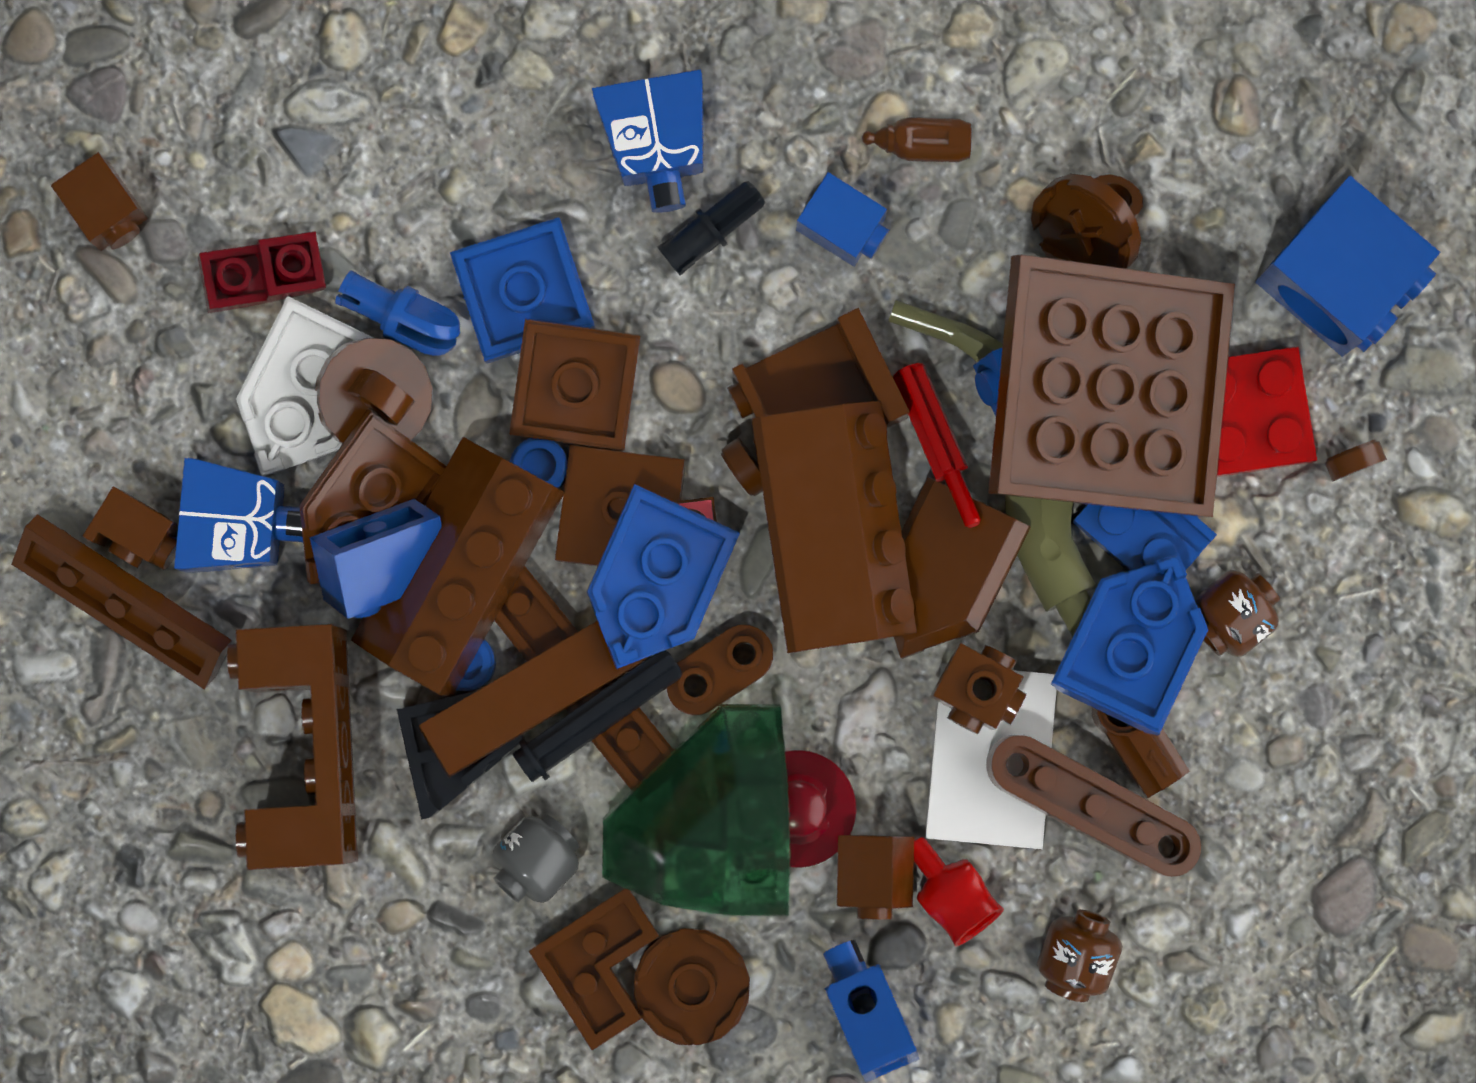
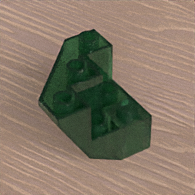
M721 704L602 818V878L663 906L725 916H789V797L780 704Z

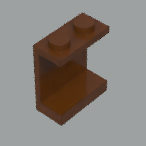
M859 308L838 317L836 325L747 368L744 367L743 363L732 368L733 378L736 383L727 387L742 419L749 415L756 418L841 404L881 401L884 421L887 428L906 420L910 413Z

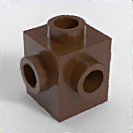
M960 643L955 648L930 698L951 708L947 719L978 735L982 726L995 730L1001 720L1011 725L1027 693L1018 689L1024 676L1012 670L1017 662L1016 660L988 645H985L982 652L979 653ZM977 679L986 681L990 686L991 693L987 700H980L973 693V684Z

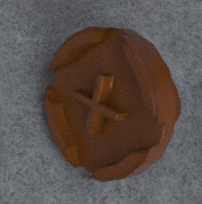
M1070 173L1054 179L1034 200L1031 214L1033 231L1039 228L1040 235L1043 238L1039 245L1047 258L1128 269L1138 258L1141 237L1136 219L1143 207V197L1139 189L1131 181L1121 176L1108 174L1093 178L1088 175Z

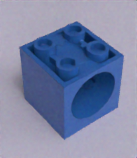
M1349 175L1259 276L1255 283L1343 357L1355 347L1365 352L1372 343L1376 344L1398 319L1390 310L1395 305L1402 309L1410 300H1414L1437 274L1429 268V265L1441 252Z

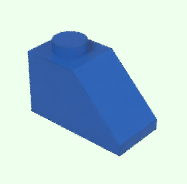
M412 499L310 537L323 600L349 619L352 617L364 618L374 615L381 609V606L401 599L442 528L440 516L417 500Z

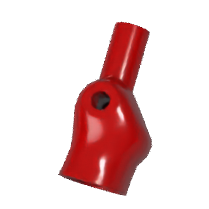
M920 837L914 841V862L928 879L917 894L916 899L928 915L947 932L954 946H961L992 924L1003 913L1004 909L989 893L982 877L968 859H961L946 865L925 837Z

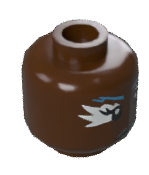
M1237 570L1227 571L1195 598L1197 607L1201 609L1208 628L1203 641L1218 656L1223 655L1225 652L1235 657L1246 655L1277 629L1279 618L1273 606L1280 601L1278 594L1259 573L1250 579L1244 573Z
M1079 909L1075 917L1065 916L1053 920L1037 961V968L1046 979L1045 987L1058 996L1076 1002H1088L1090 996L1102 995L1108 990L1122 953L1123 945L1120 939L1108 930L1111 922L1107 918L1088 910Z

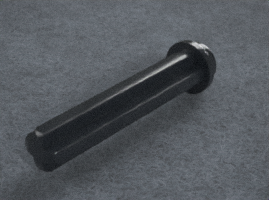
M665 650L654 654L527 743L525 739L519 741L521 748L512 753L515 760L531 782H534L541 776L544 780L550 778L547 771L678 681L683 675L680 667L668 651Z

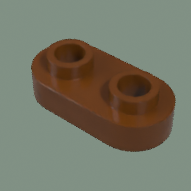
M737 625L726 630L677 663L683 675L678 681L666 688L670 701L678 710L688 715H703L711 712L761 679L769 671L773 661V647L770 639L762 630L751 625ZM749 643L754 647L756 656L750 664L741 665L734 660L733 650L738 644ZM691 675H700L707 682L705 693L699 697H691L685 692L684 683Z

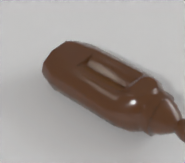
M907 117L898 120L895 124H887V126L875 133L870 131L864 132L862 141L866 145L875 143L878 147L885 150L886 153H894L898 158L906 161L961 162L970 159L971 123L956 118Z

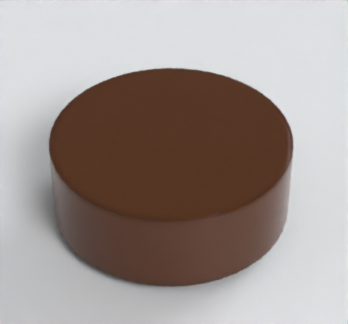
M737 438L721 449V456L745 491L750 496L753 495L755 497L763 491L759 464L745 444Z
M1376 439L1327 458L1325 465L1332 482L1386 461L1387 458L1380 441L1376 442Z

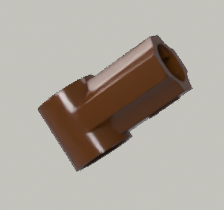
M1092 707L1091 716L1095 725L1102 733H1105L1146 799L1164 790L1190 772L1163 728L1159 736L1145 733L1131 725L1118 727L1108 720L1105 713Z

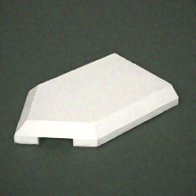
M287 296L236 398L255 452L254 455L261 476H267L337 452L343 444L336 441L321 424L318 415L320 411L317 405V391H315L316 378L325 360L343 344L364 338H373Z

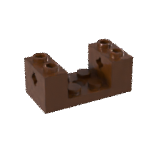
M333 624L236 630V643L228 644L227 666L230 679H238L239 690L254 693L311 690V698L302 699L301 714L304 734L313 735L314 758L305 759V787L307 794H316L315 806L244 810L245 822H237L235 838L238 857L247 858V870L341 865L358 862L347 630Z

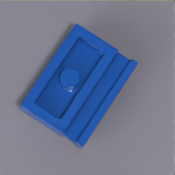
M1089 504L1072 521L1127 571L1155 563L1156 560L1179 553L1186 571L1206 546L1217 536L1197 516Z

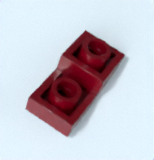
M316 231L260 239L256 245L203 252L198 255L208 313L284 300L287 296L293 298L326 289Z

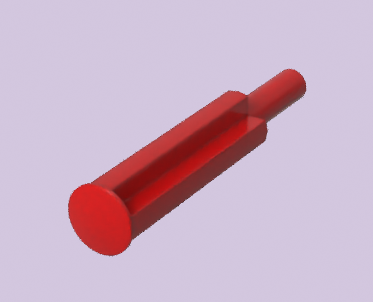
M914 363L905 366L893 375V379L910 411L909 418L936 481H946L965 527L973 528L979 525L981 518L961 471L968 468L925 365L923 363Z

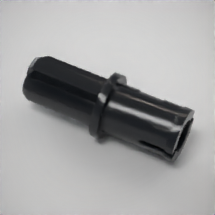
M743 182L705 213L698 208L695 211L698 216L675 235H672L664 243L657 246V248L679 276H681L695 262L719 244L724 248L728 244L724 238L763 208L765 200L751 182Z

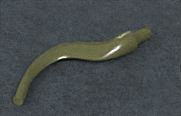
M895 300L888 322L952 344L968 354L976 362L980 361L990 352L1003 347V344L971 326ZM1006 495L1005 514L1031 527L1017 554L1022 567L1045 611L1048 612L1056 608L1073 637L1091 600L1087 591L1096 586L1072 537L1071 515L1073 503Z

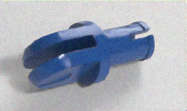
M352 270L344 278L338 292L343 294L336 296L335 304L346 307L381 324L380 330L383 331L385 339L400 342L416 351L432 356L446 354L455 347L456 337L460 334V321L449 308L420 295L418 290L408 285L404 289L399 288L394 292L358 275L357 272Z

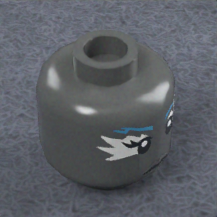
M545 815L542 820L532 816L524 817L494 847L492 856L495 865L500 871L493 879L516 902H520L524 896L536 902H547L577 872L579 861L575 852L580 848V845L569 831L553 817Z

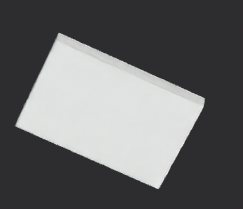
M940 664L939 679L947 664ZM1013 670L1024 676L1018 687L1019 690L1027 693L1022 706L1011 725L1001 720L997 729L991 730L982 726L978 735L947 719L951 708L937 701L925 838L1043 849L1046 814L998 789L991 782L987 774L986 760L991 747L1001 738L1010 735L1029 736L1052 748L1057 689L1051 685L1055 674ZM977 679L973 684L974 695L980 700H987L991 693L989 684L981 679ZM1016 753L1010 755L1007 759L1006 767L1008 772L1016 776L1023 769V760Z

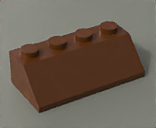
M882 402L841 404L752 418L787 653L917 633L914 601L910 591L905 558V543L900 526L896 500V484L892 474L887 441V426L884 421Z
M462 437L425 504L427 508L440 516L442 528L401 599L381 606V609L374 615L362 618L351 641L387 666L435 693L453 696L565 492Z

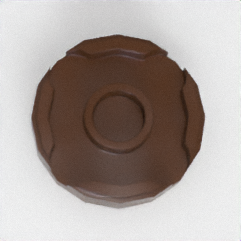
M683 928L663 935L645 951L635 971L634 996L642 1019L656 1035L677 1045H702L721 1039L739 1023L749 1002L750 977L743 956L728 939L707 929Z

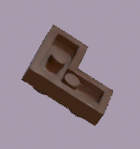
M629 886L529 950V953L592 1051L642 1019L639 1010L611 967L658 938L660 934Z

